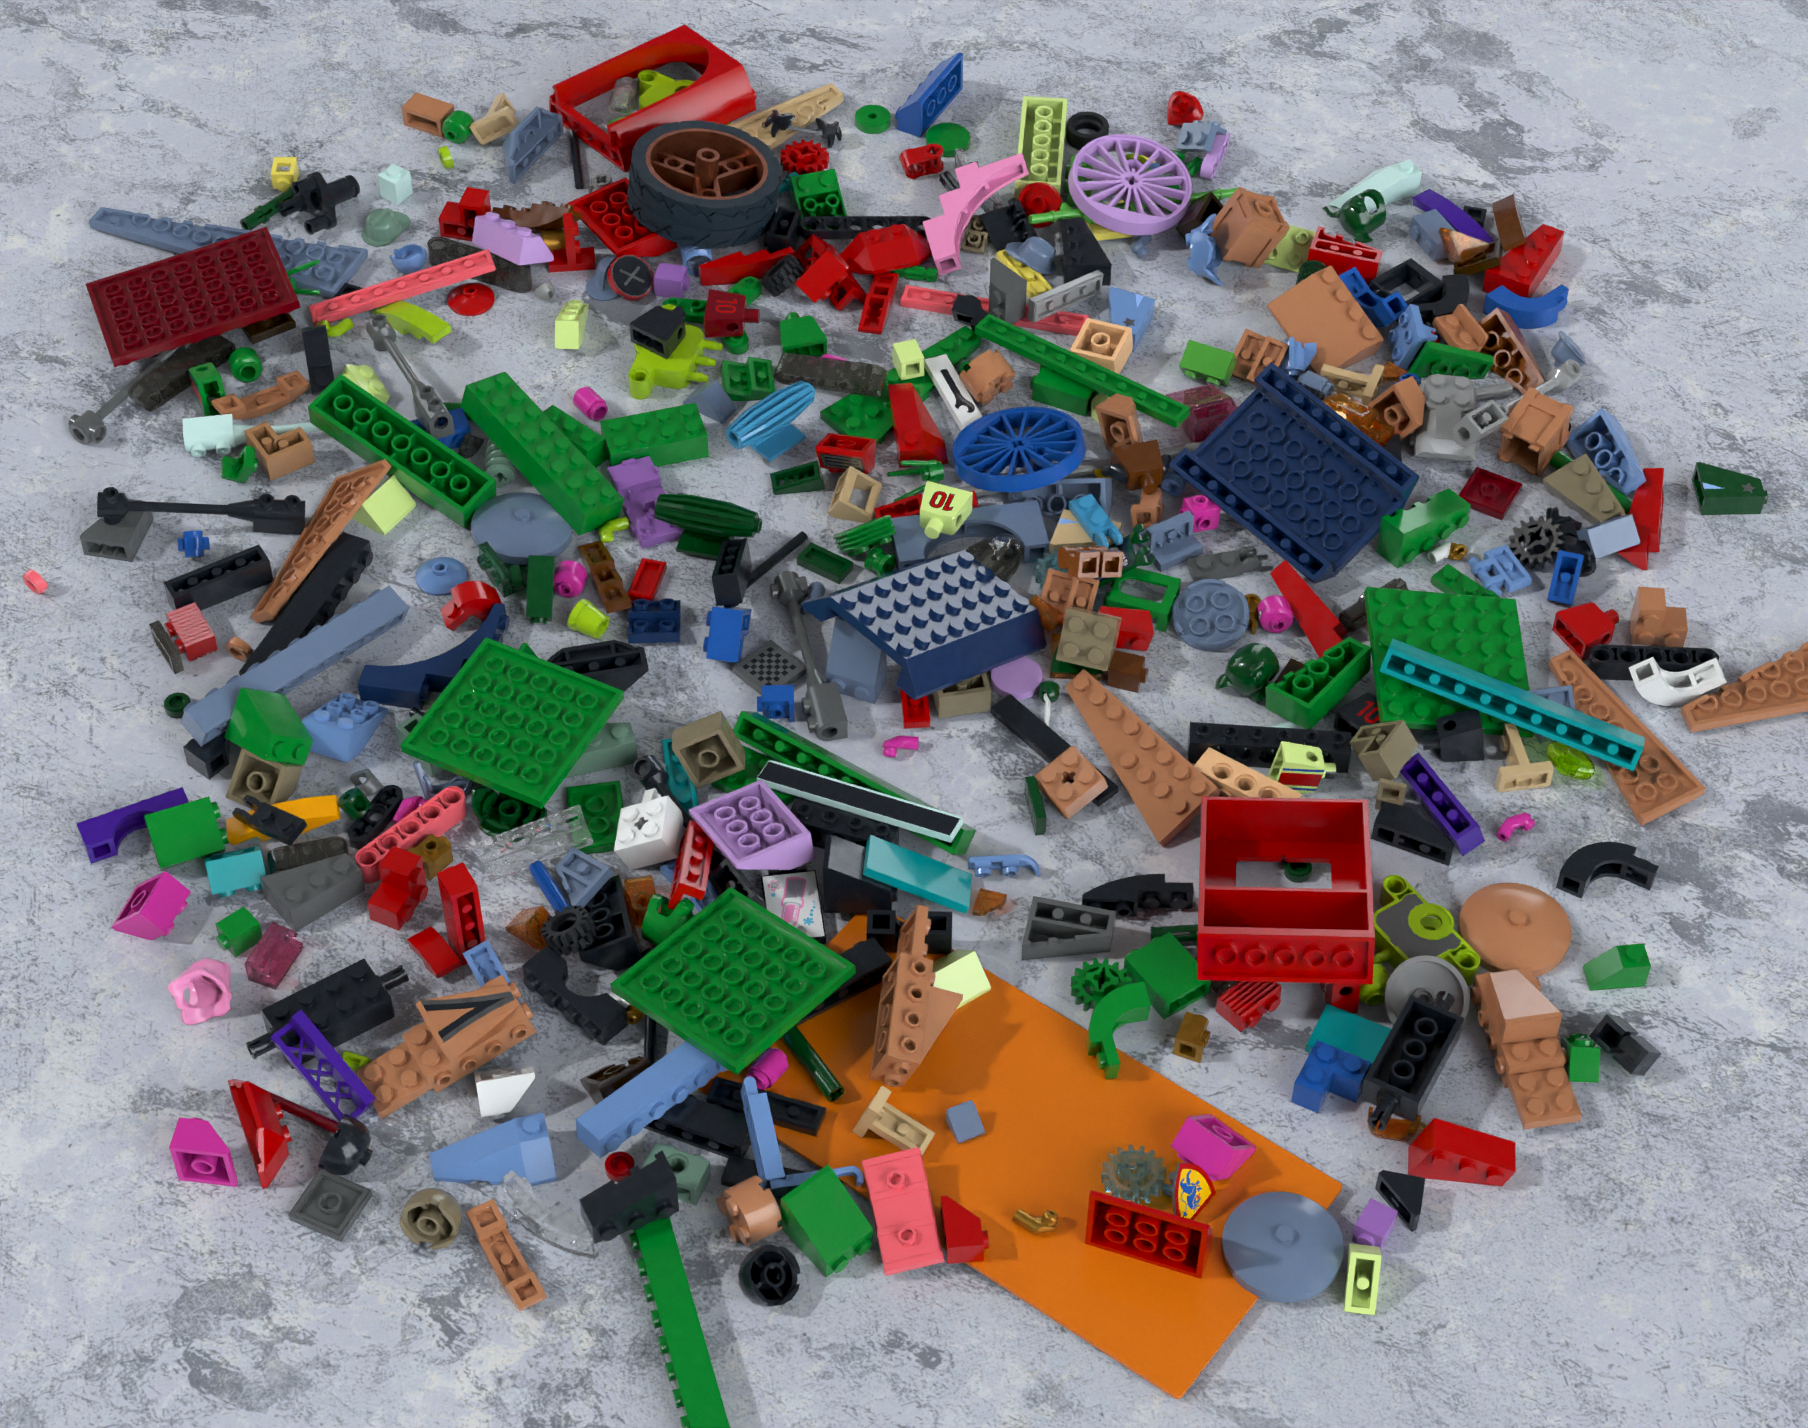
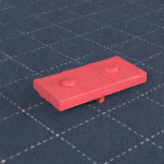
M920 1147L863 1160L862 1166L885 1275L888 1276L945 1262Z

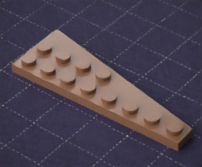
M1085 669L1065 686L1156 840L1162 847L1201 812V796L1217 797L1221 793L1214 783Z

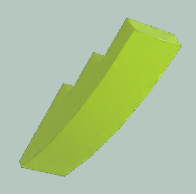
M400 300L372 310L374 315H385L391 326L402 335L410 333L418 340L425 337L434 344L451 332L450 324L436 315Z

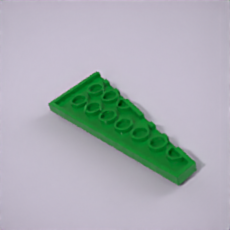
M964 326L923 350L922 354L924 359L946 354L956 370V366L960 362L966 360L981 346V337L976 335L967 326ZM925 367L924 376L901 380L896 368H893L820 411V419L838 434L876 439V445L878 443L882 444L885 441V436L893 430L887 385L912 383L922 402L929 397V393L935 388V385Z

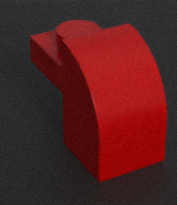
M467 581L458 584L450 590L453 598L440 609V613L446 627L455 631L471 615L484 622L494 603L502 604L494 587L481 581Z

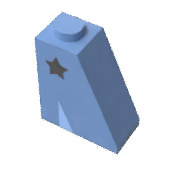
M1110 287L1108 298L1109 323L1132 328V352H1134L1154 317L1155 299Z

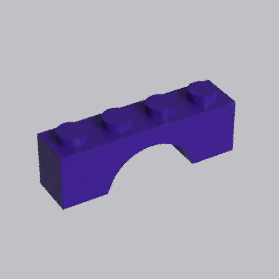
M183 787L76 823L90 863L92 864L118 855L119 846L127 835L136 830L147 828L144 815L188 803L189 801Z

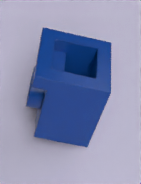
M794 685L762 686V696H757V712H763V716L768 719L789 718V722H795Z

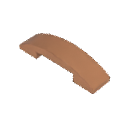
M297 370L277 377L276 386L239 399L232 393L212 400V405L221 415L232 414L235 420L255 418L288 405L310 388V383Z
M494 1199L466 1211L469 1223L491 1268L517 1310L522 1311L546 1299V1293L534 1272H531L507 1229L506 1221Z

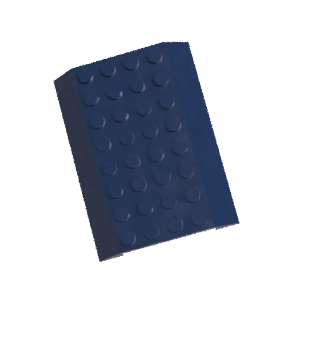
M1271 362L1254 379L1256 389L1192 453L1184 448L1168 466L1311 582L1316 584L1335 577L1379 533L1382 516L1388 514L1393 517L1396 510L1405 506L1419 480V475Z
M965 550L932 557L804 602L802 606L820 622L840 615L899 664L902 670L895 685L913 700L1042 650L1047 645L1038 609L1027 598L1018 594L1007 582L998 578L992 573L991 569L983 566L971 553Z

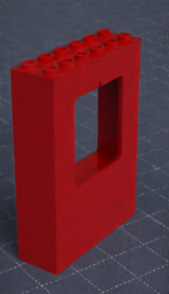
M1201 796L1197 980L1373 984L1375 930L1368 799ZM1281 859H1286V862L1329 863L1331 865V889L1236 887V863L1238 861L1281 862Z

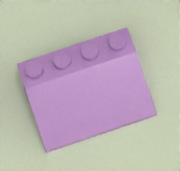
M762 779L689 809L691 817L736 869L791 870L815 860L811 833Z

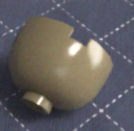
M427 1188L418 1191L410 1197L401 1212L402 1217L400 1218V1226L404 1234L417 1245L421 1241L432 1243L429 1249L435 1250L446 1248L453 1243L461 1228L462 1211L458 1201L450 1193L442 1189Z

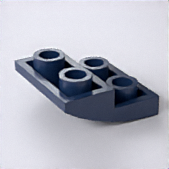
M665 598L660 601H648L647 599L631 601L632 608L628 609V644L680 642L681 600Z

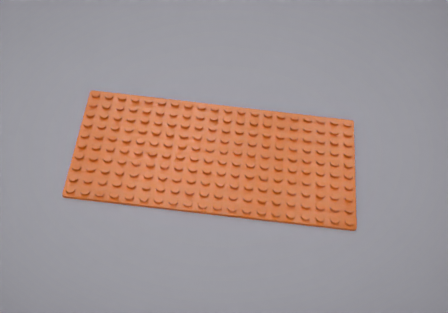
M857 913L826 947L840 954L852 948L856 943L867 940V913ZM896 916L898 920H900V921H902V922H905V920H903V919H901L900 917ZM886 952L893 963L897 953ZM926 954L925 958L935 962L948 954ZM984 968L983 970L990 983L991 990L955 1010L920 1066L903 1087H890L885 1085L884 1082L869 1079L882 982L797 1026L844 1087V1094L836 1101L829 1102L781 1038L769 1047L781 1050L787 1057L789 1067L771 1088H766L765 1090L826 1108V1115L817 1137L774 1125L777 1142L819 1169L824 1168L826 1165H829L832 1169L847 1166L858 1167L864 1176L861 1187L856 1185V1178L852 1175L839 1177V1180H842L845 1186L869 1200L862 1161L903 1150L870 1129L866 1131L862 1138L852 1131L880 1087L884 1086L892 1092L886 1101L888 1104L935 1133L922 1158L942 1248L945 1250L940 1203L941 1196H948L981 1219L982 1231H988L989 1249H984L983 1261L966 1262L967 1265L1174 1399H1181L1259 1299L1258 1296L1248 1292L1235 1281L1223 1260L1221 1250L1222 1235L1225 1223L1233 1210L1245 1200L1267 1192H1290L1302 1195L1328 1210L1342 1191V1184L1117 1048L1120 1061L1117 1078L1106 1080L1103 1069L1099 1070L1096 1055H1087L1086 1039L1088 1031ZM760 1055L737 1075L727 1069L715 1075L704 1087H699L698 1090L707 1096L716 1076L743 1084L744 1079L749 1073L750 1066ZM972 1100L981 1119L985 1134L958 1144L946 1123V1110ZM1212 1114L1257 1147L1255 1152L1229 1179L1212 1181L1216 1193L1194 1219V1221L1210 1225L1214 1233L1211 1251L1201 1279L1085 1244L1089 1194L1091 1190L1174 1214L1172 1198L1162 1194V1187L1166 1183L1171 1185L1168 1177L1169 1174L1176 1171L1177 1163L1185 1162L1177 1156L1178 1152L1171 1147V1144L1187 1117ZM1018 1209L1023 1210L1034 1218L1041 1217L1043 1212L1047 1210H1053L1059 1216L1058 1226L1052 1232L1036 1235L1012 1222V1219Z

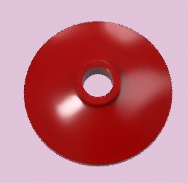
M465 283L455 287L449 293L447 300L448 306L453 312L462 316H476L487 312L493 306L495 296L492 289L484 284Z

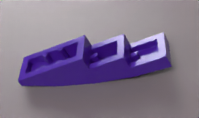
M1428 189L1413 197V206L1425 212L1436 209L1461 236L1460 245L1472 249L1494 242L1493 238L1466 212L1435 191Z

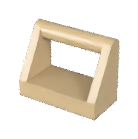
M849 466L838 479L827 514L836 519L861 523L871 521L882 484L854 467ZM853 488L870 491L865 510L849 502Z

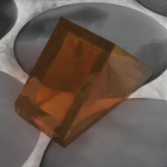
M1442 227L1439 229L1449 261L1462 264L1489 247V243L1455 230Z
M543 905L523 909L505 927L506 931L541 951L547 944L541 935L540 929L543 928V922H548L547 917L550 914Z

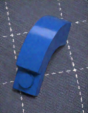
M1356 267L1339 275L1376 328H1383L1395 322L1408 307L1399 291L1386 298L1377 296L1368 287Z
M1561 284L1544 296L1526 298L1514 294L1501 285L1486 295L1482 313L1487 316L1493 310L1499 308L1510 314L1519 329L1546 327L1555 323L1558 312L1566 307L1569 289Z

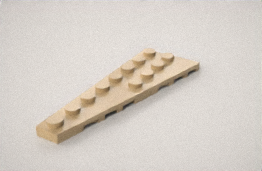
M830 83L731 123L728 126L751 134L750 136L758 138L766 145H771V150H773L799 132L792 129H786V131L779 129L776 136L772 137V123L765 127V121L773 110L776 109L779 114L792 113V115H795V118L791 125L805 128L816 121V118H820L844 102V94L833 83Z

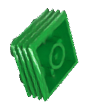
M886 515L834 535L833 539H836L835 543L838 544L839 553H847L848 557L866 552L872 547L892 541L891 536L896 534L897 531L894 530L895 526L892 525L891 516Z

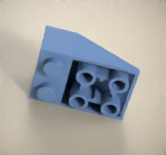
M350 693L338 695L303 718L302 723L313 739L310 751L348 763L362 752L388 713L389 708L380 706L375 701L358 699Z

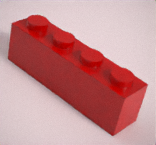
M462 862L438 872L437 877L448 942L463 966L468 963L463 953L485 942L486 939L478 886Z

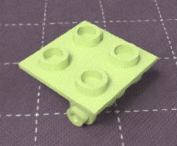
M1289 225L1290 229L1263 264L1303 274L1308 260L1309 248L1316 232Z

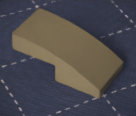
M1380 778L1375 809L1380 810L1384 801L1403 806L1407 784Z

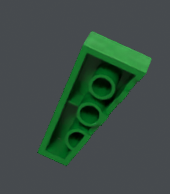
M1348 637L1323 652L1321 658L1317 660L1311 659L1304 663V668L1295 673L1291 671L1284 675L1283 680L1275 684L1272 682L1267 685L1266 709L1304 729L1311 730L1371 670V647Z

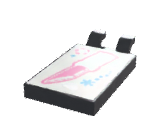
M807 863L791 870H768V875L761 876L763 899L766 903L765 909L819 943L826 944L816 870L807 871Z

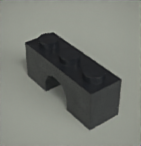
M867 910V939L874 937L885 952L897 953L900 928L905 922L897 919L896 910ZM928 911L927 918L931 919V925L924 942L928 944L927 954H950L952 949V912Z

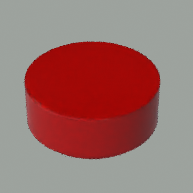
M622 1151L610 1154L605 1161L606 1175L615 1182H620L630 1176L629 1170L635 1167L633 1157Z

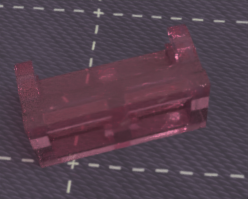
M272 922L244 963L248 980L276 990L304 948L303 943L293 940L296 939L298 933L280 926L276 922Z

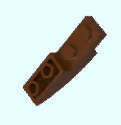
M542 201V204L532 203L531 209L522 207L521 211L509 205H503V208L493 207L492 210L493 213L499 214L500 218L512 220L516 223L515 225L529 228L534 234H541L542 230L564 228L563 213H572L573 222H577L582 218L581 213L574 211V206L561 203L560 207H557L556 204L548 201Z

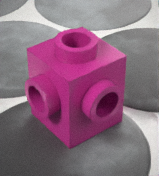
M1204 495L1183 498V505L1179 514L1188 510L1194 516L1193 532L1218 529L1221 512L1219 506Z

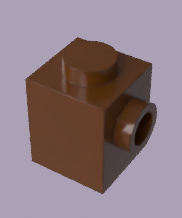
M1115 650L1108 670L1107 686L1138 693L1141 683L1145 684L1148 677L1149 668H1145L1146 657Z

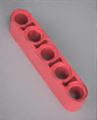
M449 786L361 848L356 853L355 858L357 866L362 870L363 881L365 883H375L381 879L378 865L392 846L408 851L409 848H415L431 833L438 838L463 820L467 815V807L462 788Z

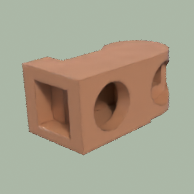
M1160 488L1153 494H1145L1143 490L1140 492V504H1132L1130 509L1133 528L1137 524H1142L1144 529L1153 524L1160 523L1164 511L1162 490Z

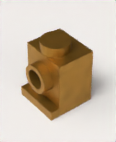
M431 833L415 848L411 847L408 849L409 852L422 856L425 878L430 881L437 876L438 872L453 862L452 845L445 836L437 838Z
M1186 1011L1175 1036L1174 1055L1198 1063L1201 1062L1203 1048H1206L1211 1034L1210 1031H1207L1208 1018Z

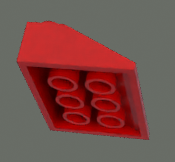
M626 177L567 203L574 206V211L582 214L580 220L617 257L624 254H633L638 257H658L677 248L676 242L667 240L657 235L656 232L650 231L633 215L634 212L630 210L627 202L629 180Z
M1094 1190L1090 1191L1085 1244L1193 1277L1202 1278L1211 1251L1214 1234L1210 1225Z

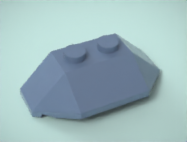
M536 106L511 131L502 144L504 164L510 183L515 184L564 134L561 115Z

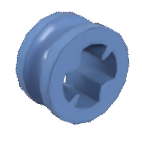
M1171 471L1165 476L1161 487L1168 495L1179 496L1186 486V481L1177 473Z

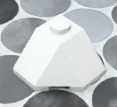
M511 1067L475 1072L481 1117L487 1116L488 1120L503 1118L505 1113L511 1112L535 1079L533 1067L521 1068V1073H516V1070H512Z

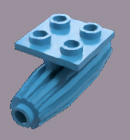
M799 381L773 392L748 408L726 429L725 434L729 443L738 450L749 446L768 462H771L806 439V435L790 423L814 402L815 390L810 383Z

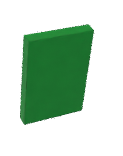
M620 780L566 787L574 848L585 854L614 851L621 808H624Z

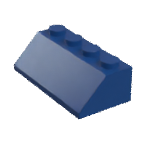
M959 52L939 63L934 70L930 71L924 82L919 84L917 90L912 95H909L903 106L899 107L896 111L897 130L921 138L963 89V53Z

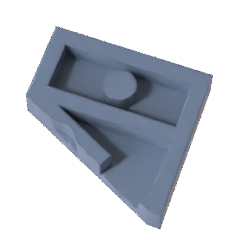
M574 847L555 866L558 875L562 879V884L570 897L571 904L576 905L577 908L579 906L584 908L614 874L610 867Z

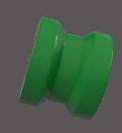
M875 547L867 555L864 567L870 572L875 571L877 576L892 572L896 558L892 554H885L883 549Z

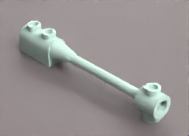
M232 414L182 419L186 452H191V455L194 457H203L206 455V450L216 449V453L221 455L231 452L232 447L247 443L245 430L255 426L235 424ZM310 422L271 426L277 435L284 434L298 427H301L305 433L322 431Z

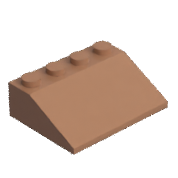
M1332 266L1311 274L1266 306L1288 338L1294 337V341L1302 343V348H1304V343H1317V353L1309 364V368L1312 372L1319 375L1323 364L1345 369L1375 355L1384 340Z

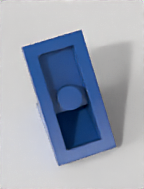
M1562 550L1558 551L1547 601L1573 606L1584 555Z

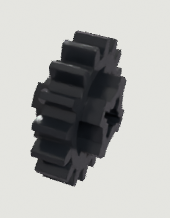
M1531 516L1528 523L1521 520V528L1514 527V535L1509 536L1511 543L1509 548L1515 557L1520 560L1523 567L1529 563L1531 569H1534L1536 564H1539L1543 569L1544 563L1547 561L1551 565L1554 564L1553 557H1557L1559 550L1565 549L1564 533L1561 532L1560 525H1554L1552 518L1545 522L1543 516H1540L1538 521H1534V518ZM1550 535L1553 536V543L1550 542ZM1521 542L1524 543V550L1521 549Z

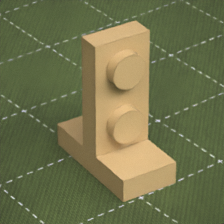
M504 92L495 97L485 117L470 125V129L481 145L511 132L519 124L514 115L516 110Z
M1323 364L1320 375L1330 379L1331 383L1335 384L1334 392L1362 399L1361 411L1366 410L1365 406L1377 397L1382 385L1385 366L1375 364L1371 376Z
M1512 723L1505 724L1503 734L1499 736V747L1506 754L1507 766L1499 767L1495 782L1498 793L1550 786L1554 771L1552 762L1530 763L1516 725Z
M881 1086L852 1132L862 1138L866 1131L870 1129L902 1150L920 1147L923 1155L935 1133L888 1104L886 1101L892 1091Z

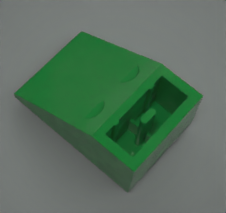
M835 169L790 177L788 191L793 209L802 211V218L808 216H847ZM805 226L807 230L816 229L813 226ZM828 226L831 230L838 229L836 226Z

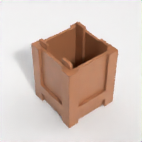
M1238 187L1216 216L1212 228L1214 232L1211 233V236L1215 238L1219 246L1222 260L1228 262L1234 260L1244 263L1243 265L1247 267L1260 268L1290 227L1284 220L1275 197L1261 195Z
M1529 387L1509 414V419L1500 427L1502 438L1500 449L1497 452L1499 460L1506 463L1510 461L1525 468V472L1541 477L1549 467L1552 456L1562 449L1570 437L1568 428L1574 407L1558 402Z

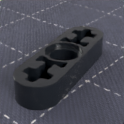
M387 785L380 789L372 799V805L369 810L350 826L348 837L350 845L354 849L360 850L373 841L392 821L401 802L404 800L400 787ZM376 813L383 815V818L378 821L369 819L371 815Z

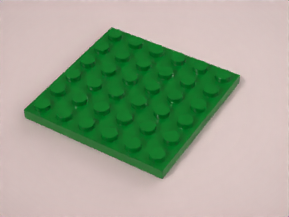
M1367 587L1365 589L1364 598L1380 723L1404 720L1409 729L1436 731L1437 718L1473 709L1380 672L1392 639L1525 691H1530L1516 599ZM1479 711L1483 734L1502 735L1504 725L1511 724ZM1516 725L1520 737L1532 738L1535 735L1534 732Z
M486 637L400 745L401 752L542 809L624 699V691Z
M729 887L610 985L611 991L737 1075L856 973V968L853 963L732 887Z

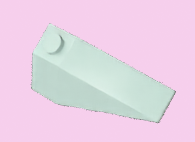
M1410 159L1380 168L1333 200L1330 205L1341 208L1347 200L1367 189L1379 191L1384 198L1385 205L1419 193L1422 172ZM1365 196L1364 203L1367 211L1377 208L1373 199Z

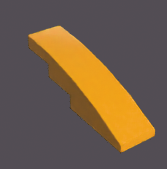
M337 795L308 797L272 805L304 819L307 827L301 834L340 819V809L337 805L339 798ZM254 810L248 811L251 816L255 812ZM235 817L226 819L227 837L232 846L254 837H258L262 842L271 839V837L251 829L249 825L244 824Z

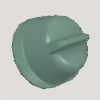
M388 208L377 209L367 216L361 236L368 245L374 247L390 244L410 227L411 221L404 213L392 211Z

